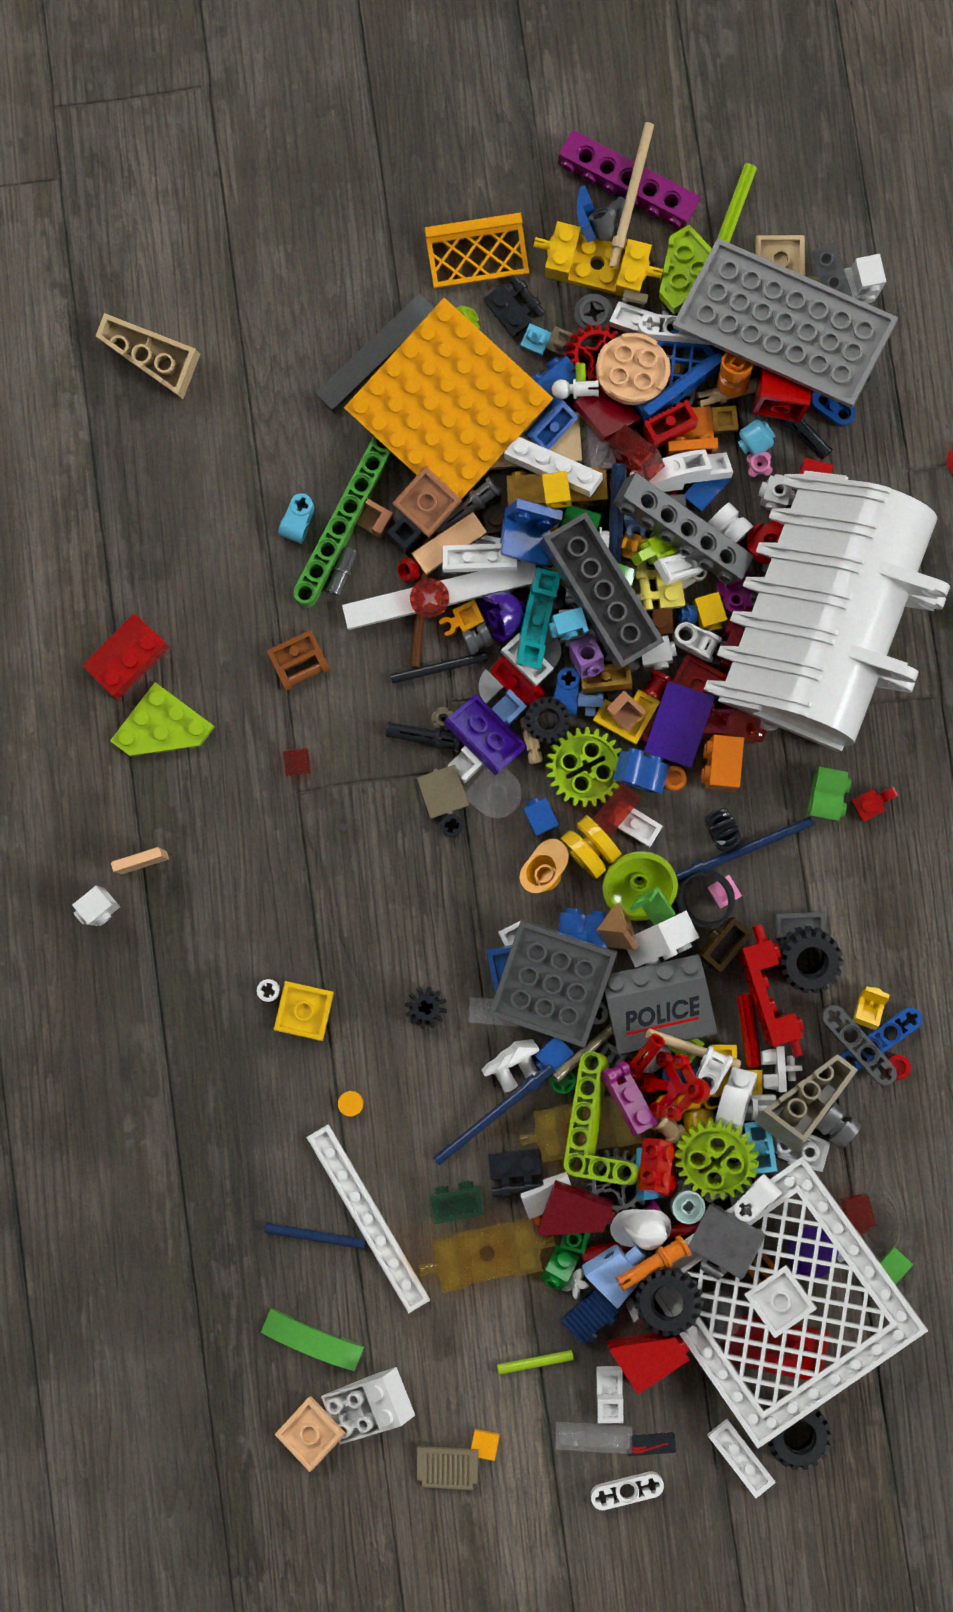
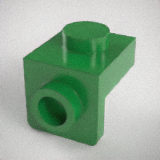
M557 1245L539 1279L551 1289L562 1290L568 1283L579 1257Z

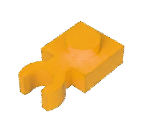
M475 599L453 609L455 617H444L439 621L441 625L451 624V629L444 633L447 637L455 635L458 628H461L462 632L472 630L482 623H486Z

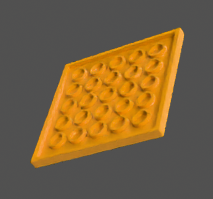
M443 298L349 401L344 409L416 476L427 466L456 495L463 499L503 456L511 443L520 437L553 401V397L447 299Z

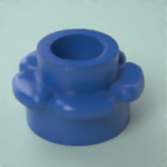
M685 602V606L678 609V621L694 625L697 621L696 606Z

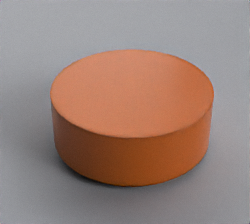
M678 766L669 767L664 787L669 791L682 789L687 781L685 771Z

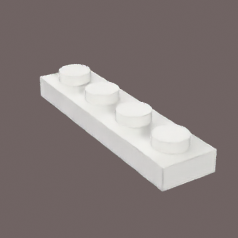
M521 437L512 442L504 453L505 460L541 476L542 474L566 471L569 488L588 497L592 496L603 480V473Z

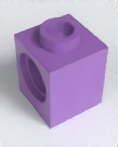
M592 634L569 643V655L581 679L588 676H596L601 671H604V656Z

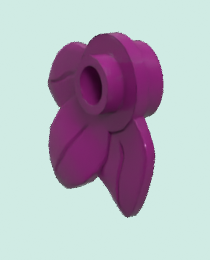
M748 571L745 572L742 580L732 585L724 584L717 580L716 590L723 598L724 609L731 615L733 611H745L746 608H753L751 603L752 590L743 586L746 577H753ZM732 600H737L739 604H734Z

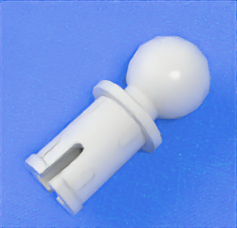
M560 379L552 385V394L557 399H565L570 394H573L574 399L577 396L599 397V390L588 389L589 387H599L598 380L576 381V379H573V384H569L566 380Z

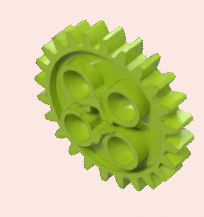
M586 727L584 733L581 734L579 728H576L574 736L569 731L566 732L567 740L559 738L558 743L560 746L552 745L550 747L555 754L547 755V758L552 760V763L546 764L545 768L552 769V772L547 774L546 778L554 779V782L549 786H557L559 788L555 793L556 796L561 793L565 794L563 802L571 798L572 806H576L578 801H581L582 808H585L588 801H590L591 806L595 807L597 799L602 804L606 803L604 795L613 798L614 794L611 789L620 790V786L613 778L619 759L617 754L622 749L613 748L616 740H612L609 743L606 741L607 733L599 737V729L590 734L589 727ZM586 745H592L596 748L595 757H589L585 754ZM565 756H570L574 759V768L568 769L563 765V758ZM602 756L605 757L603 762L588 769V772L583 771L570 779L566 778L567 774L582 767L583 763L586 765ZM598 767L606 768L608 772L606 779H600L597 776L596 770ZM576 778L585 780L586 788L584 791L576 789L574 785Z
M711 1117L707 1125L702 1120H699L698 1129L694 1125H690V1133L684 1131L682 1135L683 1140H679L677 1147L680 1149L676 1150L675 1156L680 1159L676 1161L675 1166L683 1167L678 1175L687 1176L684 1182L685 1185L694 1184L692 1192L701 1189V1197H704L709 1192L712 1200H714L716 1194H720L721 1199L725 1200L726 1193H729L734 1198L736 1189L743 1193L745 1189L744 1184L750 1186L752 1183L750 1177H756L757 1171L754 1168H758L759 1161L755 1160V1158L758 1157L759 1152L752 1150L756 1143L755 1141L747 1142L750 1133L742 1135L740 1133L741 1125L736 1129L732 1128V1120L727 1125H723L721 1117L718 1124H714ZM720 1138L725 1144L716 1145L712 1139ZM730 1146H734V1147H735V1148L730 1149L729 1151L725 1152V1151L727 1150V1148H729ZM693 1153H701L705 1159L698 1160L693 1156ZM737 1158L740 1160L741 1164L734 1165L729 1161V1159ZM707 1167V1169L703 1172L699 1171V1169ZM716 1172L721 1178L713 1179L709 1173Z

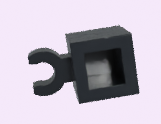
M405 515L387 532L388 539L405 555L423 538L422 531Z

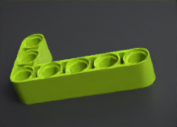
M588 1051L581 1056L564 1158L565 1171L569 1175L621 1185H634L638 1183L640 1167L636 1163L595 1156L606 1087L601 1073L609 1068V1061L601 1053ZM594 1057H597L599 1061L598 1067L592 1070L590 1062ZM592 1082L595 1090L591 1095H588L586 1087ZM588 1107L590 1109L591 1115L590 1118L585 1121L582 1117L583 1110ZM581 1133H585L587 1141L583 1146L578 1142ZM578 1158L583 1163L580 1171H577L574 1167V1163ZM602 1162L607 1166V1171L603 1176L598 1171V1167ZM628 1166L631 1169V1177L625 1180L622 1172Z

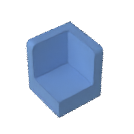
M509 689L492 710L510 727L526 711L527 706Z

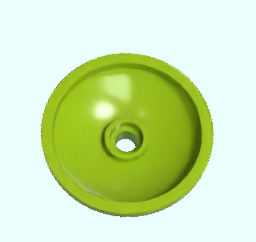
M640 851L621 856L611 864L604 875L602 888L604 899L610 909L615 904L620 903L631 920L644 921L649 920V917L642 907L632 912L629 909L637 896L658 886L671 906L677 895L678 881L673 867L667 860L657 854ZM638 876L642 877L639 881L634 880Z

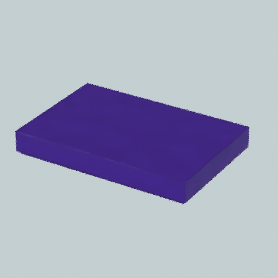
M667 681L644 752L691 768L715 697Z
M477 694L443 722L495 776L527 748L526 744Z

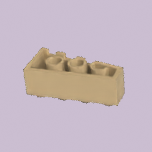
M104 313L96 337L177 396L184 399L200 353L193 347Z

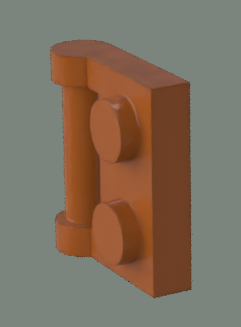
M312 630L267 650L286 691L292 689L293 685L320 672L326 673L330 671ZM316 656L319 663L287 677L286 670Z

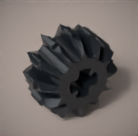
M726 808L716 809L705 817L704 821L708 833L720 851L730 850L741 843V833L731 813Z
M429 986L426 989V995H423L421 987L417 988L420 997L417 998L413 993L409 994V997L415 1001L414 1004L410 1002L405 1003L406 1007H413V1011L407 1012L406 1016L416 1015L411 1022L413 1025L421 1019V1029L425 1028L426 1020H429L430 1027L434 1028L435 1023L432 1018L435 1017L439 1022H442L443 1018L437 1015V1013H447V1009L439 1008L440 1004L446 1003V999L436 1000L441 994L439 990L435 992L433 997L430 996L432 988ZM426 1000L427 1004L432 1003L433 1009H430L432 1012L429 1015L419 1010V1006H422L420 1003Z

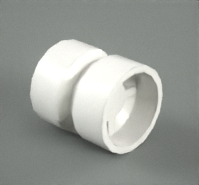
M730 502L723 506L708 522V524L737 544L754 527L744 517L738 518L739 511Z

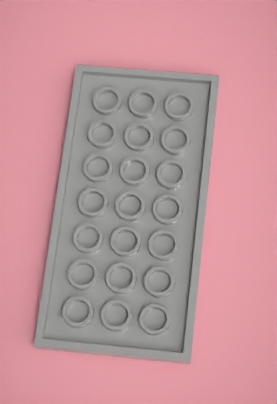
M717 238L673 323V328L853 409L898 321V317Z

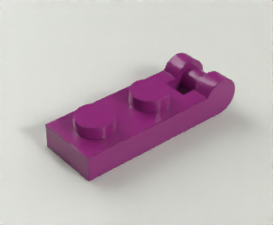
M621 1061L615 1065V1068H608L602 1071L601 1074L632 1135L636 1136L658 1123L630 1074L629 1065L625 1061ZM618 1077H620V1079H621V1081H622V1083H623V1084L620 1085V1086H619L618 1083H617V1078H618Z

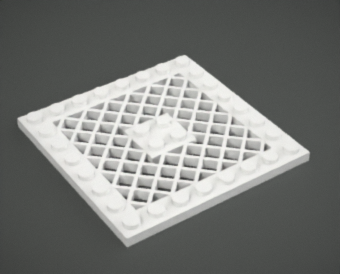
M804 1156L770 1179L782 1194L756 1218L746 1222L752 1225L763 1217V1233L779 1238L777 1251L763 1249V1240L758 1250L756 1266L751 1265L749 1268L750 1270H755L753 1284L742 1282L737 1277L735 1280L722 1277L717 1280L710 1275L704 1274L701 1267L700 1273L687 1271L703 1258V1256L691 1250L689 1257L684 1256L672 1263L673 1266L670 1267V1269H681V1272H687L691 1277L699 1278L697 1287L701 1291L703 1279L716 1281L715 1295L703 1292L701 1295L703 1298L714 1300L712 1313L701 1311L700 1316L711 1318L710 1328L708 1329L699 1316L688 1330L680 1333V1336L757 1448L766 1444L928 1332L926 1326ZM798 1193L802 1200L793 1199L790 1197ZM784 1202L782 1215L769 1213ZM789 1202L802 1205L801 1218L787 1216ZM741 1204L743 1208L741 1214L743 1216L746 1214L751 1216L753 1214L751 1212L752 1204ZM735 1205L726 1210L728 1213L737 1217L734 1211ZM806 1207H808L818 1222L805 1219ZM768 1217L781 1219L780 1233L766 1231ZM786 1220L800 1223L798 1237L784 1234ZM804 1224L818 1226L816 1240L802 1238ZM822 1228L833 1243L820 1241ZM692 1234L684 1240L687 1246L691 1242L694 1234ZM783 1239L797 1241L795 1255L781 1252ZM801 1242L815 1245L813 1258L799 1256ZM819 1246L833 1248L831 1262L817 1259ZM837 1250L848 1265L836 1263ZM762 1253L776 1256L774 1269L760 1267ZM780 1257L794 1259L793 1271L790 1270L787 1264L779 1269ZM798 1260L812 1263L810 1276L796 1274ZM816 1264L831 1266L829 1280L815 1277ZM835 1267L849 1270L847 1284L833 1281ZM760 1272L772 1274L758 1284ZM853 1272L864 1287L851 1284ZM797 1279L810 1281L808 1294ZM814 1282L828 1285L826 1298L812 1296ZM721 1283L734 1285L733 1298L719 1296ZM665 1286L657 1291L655 1299L667 1316L673 1317L681 1313L683 1299L676 1289ZM739 1286L752 1288L744 1294L748 1301L737 1299ZM832 1286L846 1288L844 1302L830 1299ZM850 1289L865 1292L863 1306L848 1303ZM868 1294H870L880 1309L867 1307ZM718 1301L732 1303L730 1316L716 1314ZM813 1301L825 1303L823 1316L810 1314L817 1309ZM736 1304L750 1307L748 1320L734 1317ZM829 1304L843 1307L842 1320L827 1317ZM847 1308L862 1310L860 1324L846 1321ZM754 1309L764 1323L752 1321ZM866 1311L880 1314L879 1327L864 1325ZM885 1315L890 1324L883 1328V1321ZM804 1318L802 1331L789 1329ZM715 1319L729 1321L727 1334L714 1332ZM808 1319L822 1321L820 1335L806 1332ZM733 1322L747 1325L745 1338L732 1336ZM826 1323L841 1325L839 1339L825 1336ZM751 1326L765 1329L763 1342L749 1339ZM845 1326L859 1329L857 1342L843 1340ZM863 1330L877 1332L861 1343ZM769 1331L774 1338L783 1333L781 1346L767 1343ZM787 1333L801 1336L799 1349L785 1347ZM714 1337L726 1340L724 1351ZM805 1337L820 1340L818 1353L804 1350ZM730 1341L744 1343L742 1356L729 1354ZM824 1341L838 1344L836 1357L822 1354ZM748 1344L762 1347L760 1360L747 1358ZM842 1345L855 1347L840 1358ZM766 1348L780 1351L778 1364L765 1361ZM784 1352L798 1354L797 1368L783 1365ZM803 1356L817 1358L815 1371L801 1369ZM730 1359L741 1362L740 1373L736 1370ZM821 1359L833 1362L819 1372ZM746 1363L759 1365L758 1378L744 1376ZM764 1367L777 1369L776 1382L762 1380ZM782 1370L796 1373L794 1386L780 1383ZM800 1374L812 1376V1378L798 1387ZM745 1381L756 1384L755 1396ZM761 1385L775 1388L773 1401L759 1398ZM779 1389L791 1391L777 1401ZM761 1404L769 1405L770 1407L764 1410Z

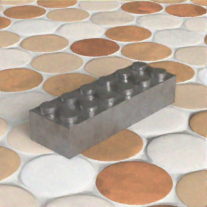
M587 512L543 537L540 541L541 546L578 607H582L587 622L617 670L664 642Z

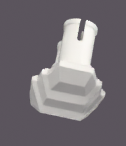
M533 1039L514 1041L509 1048L501 1051L495 1059L488 1062L481 1070L484 1076L495 1074L503 1091L510 1092L518 1084L513 1078L509 1067L511 1068L518 1064L525 1079L531 1074H537L539 1070L531 1056L539 1052V1048Z
M811 1134L795 1153L772 1135L774 1152L778 1154L779 1158L788 1161V1164L791 1165L804 1156L813 1170L823 1172L831 1142Z

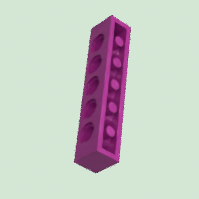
M573 129L558 156V164L563 170L569 173L575 172L587 183H596L603 187V190L608 194H616L626 199L629 185H625L622 180L631 179L634 161ZM588 157L591 161L583 163L580 161V158ZM644 167L634 206L645 209L646 213L652 217H660L666 220L673 228L682 229L689 224L699 205L701 196ZM609 168L612 170V173L604 174L601 172V169ZM645 190H651L654 192L655 195L649 197L646 196L643 192ZM672 201L676 204V207L669 208L665 205V202Z

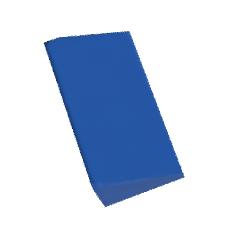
M555 399L524 435L532 443L549 450L579 417L563 400Z

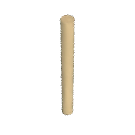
M650 1028L646 1032V1038L648 1039L653 1033L659 1034L663 1037L665 1045L702 1058L707 1048ZM733 1058L730 1067L740 1068L741 1060Z

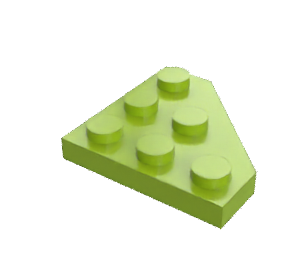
M690 224L672 234L668 243L659 298L673 314L680 311L712 250Z
M155 682L110 741L133 757L142 754L200 747L215 726Z

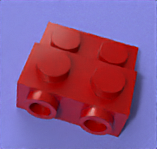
M643 1138L638 1190L664 1197H674V1190L677 1184V1166L675 1164L679 1159L675 1156L676 1150L679 1148L674 1143L662 1139Z

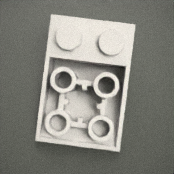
M397 1367L373 1374L321 1396L328 1415L346 1433L339 1441V1444L400 1427L415 1416Z

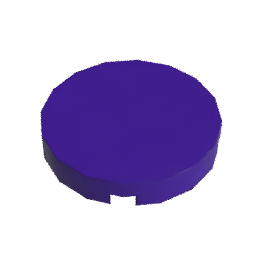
M803 1227L802 1238L816 1240L818 1227ZM822 1229L820 1241L833 1243ZM798 1231L793 1236L798 1237ZM789 1241L787 1253L795 1255L797 1241ZM801 1242L799 1256L813 1258L815 1245ZM819 1246L817 1259L831 1262L833 1248ZM837 1250V1256H836V1263H837V1259H838V1255H839V1251H838V1250ZM788 1258L793 1267L794 1259ZM798 1260L797 1272L801 1275L810 1276L812 1263ZM816 1264L815 1277H823L829 1273L831 1266Z

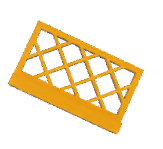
M521 212L425 227V238L434 289L512 277L515 274L517 276L529 274ZM518 231L519 241L514 248L502 240L508 232ZM503 233L500 238L495 235ZM490 235L497 241L490 252L478 244L483 236ZM479 237L476 242L473 239H471ZM466 239L473 244L466 256L455 248L459 240ZM443 243L450 249L440 259L433 253L432 244ZM499 244H502L511 251L504 262L492 254ZM519 245H520L521 254H520L518 251H516V249L519 247ZM476 247L487 255L480 266L468 258ZM451 251H454L463 258L456 270L444 262ZM515 254L522 259L523 269L513 270L506 263ZM489 258H492L501 265L496 273L489 274L482 268ZM434 259H436L438 262H440V263L437 265V267H435V260H434ZM466 261L477 269L472 277H465L458 272ZM441 265H444L453 274L449 280L438 282L436 272ZM503 268H505L506 270H508V271H505V272H501V270H502ZM479 272H482L484 274L477 276ZM455 275H457L458 277H460V279H453V278L455 277Z

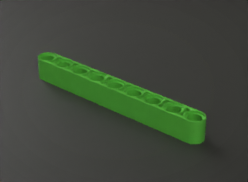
M374 436L294 588V597L301 607L310 608L317 602L333 571L332 568L336 566L343 548L349 541L360 516L366 508L365 502L367 499L370 500L393 456V453L387 448L382 449L378 447L380 441ZM371 461H376L380 464L375 470H369L366 466ZM361 482L368 484V488L363 492L355 489L356 485ZM348 504H355L357 506V510L353 513H346L344 508ZM338 525L346 527L345 532L341 535L333 533V529ZM325 547H333L335 549L333 555L329 557L322 555V550ZM315 568H320L324 571L323 575L319 578H313L310 574ZM303 590L312 591V596L308 600L299 598Z

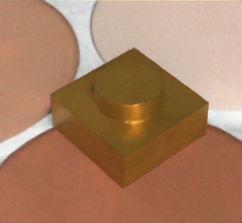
M736 406L711 408L714 434L738 431Z

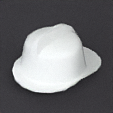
M629 1209L616 1214L610 1230L615 1241L623 1246L634 1247L637 1245L643 1250H654L660 1247L670 1235L671 1222L668 1216L660 1210Z

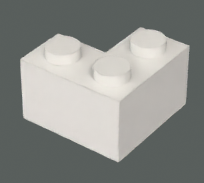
M880 254L856 258L852 267L844 269L853 298L867 304L875 301L886 283Z
M684 911L635 934L638 948L635 950L627 949L635 968L643 964L646 966L660 962L658 957L663 956L664 960L677 955L678 952L680 953L691 948L690 942L698 939L699 936L687 911Z

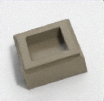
M625 289L622 302L645 310L648 295Z

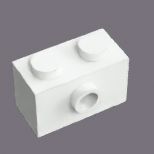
M100 886L93 887L73 904V907L76 909L74 915L82 924L86 923L87 925L101 926L112 917L111 914L120 908L109 892Z

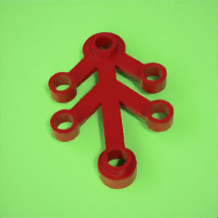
M660 1051L656 1056V1064L665 1068L670 1081L658 1079L655 1073H644L639 1080H636V1085L642 1092L654 1093L657 1089L669 1091L659 1103L652 1102L649 1109L654 1118H662L666 1112L668 1120L679 1121L692 1103L700 1104L706 1101L710 1095L709 1084L701 1078H696L690 1066L689 1057L683 1054H676L672 1058L671 1053ZM676 1069L682 1070L688 1084L682 1082ZM681 1093L686 1094L677 1106L671 1105Z

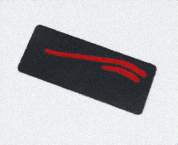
M674 1432L626 1436L628 1456L676 1452Z

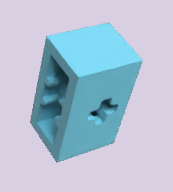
M756 1122L744 1123L743 1134L750 1133L747 1142L755 1141L756 1144L752 1150L759 1152L758 1157L755 1158V1160L759 1161L758 1168H754L757 1171L756 1176L774 1174L777 1172L772 1135Z

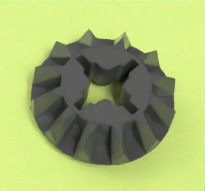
M588 294L582 297L577 302L574 310V319L578 323L579 328L585 329L587 324H590L594 330L595 325L600 323L601 330H603L610 324L609 321L613 315L611 303L599 294ZM591 305L595 312L601 313L597 315L596 322L592 316H586L590 313Z

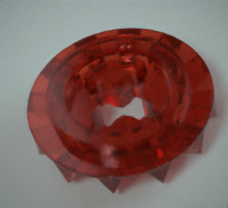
M426 578L416 583L412 588L410 603L413 610L420 616L425 618L437 617L445 612L449 604V592L441 581ZM424 591L429 595L435 593L434 599L437 605L431 602L425 604L426 598L422 592Z

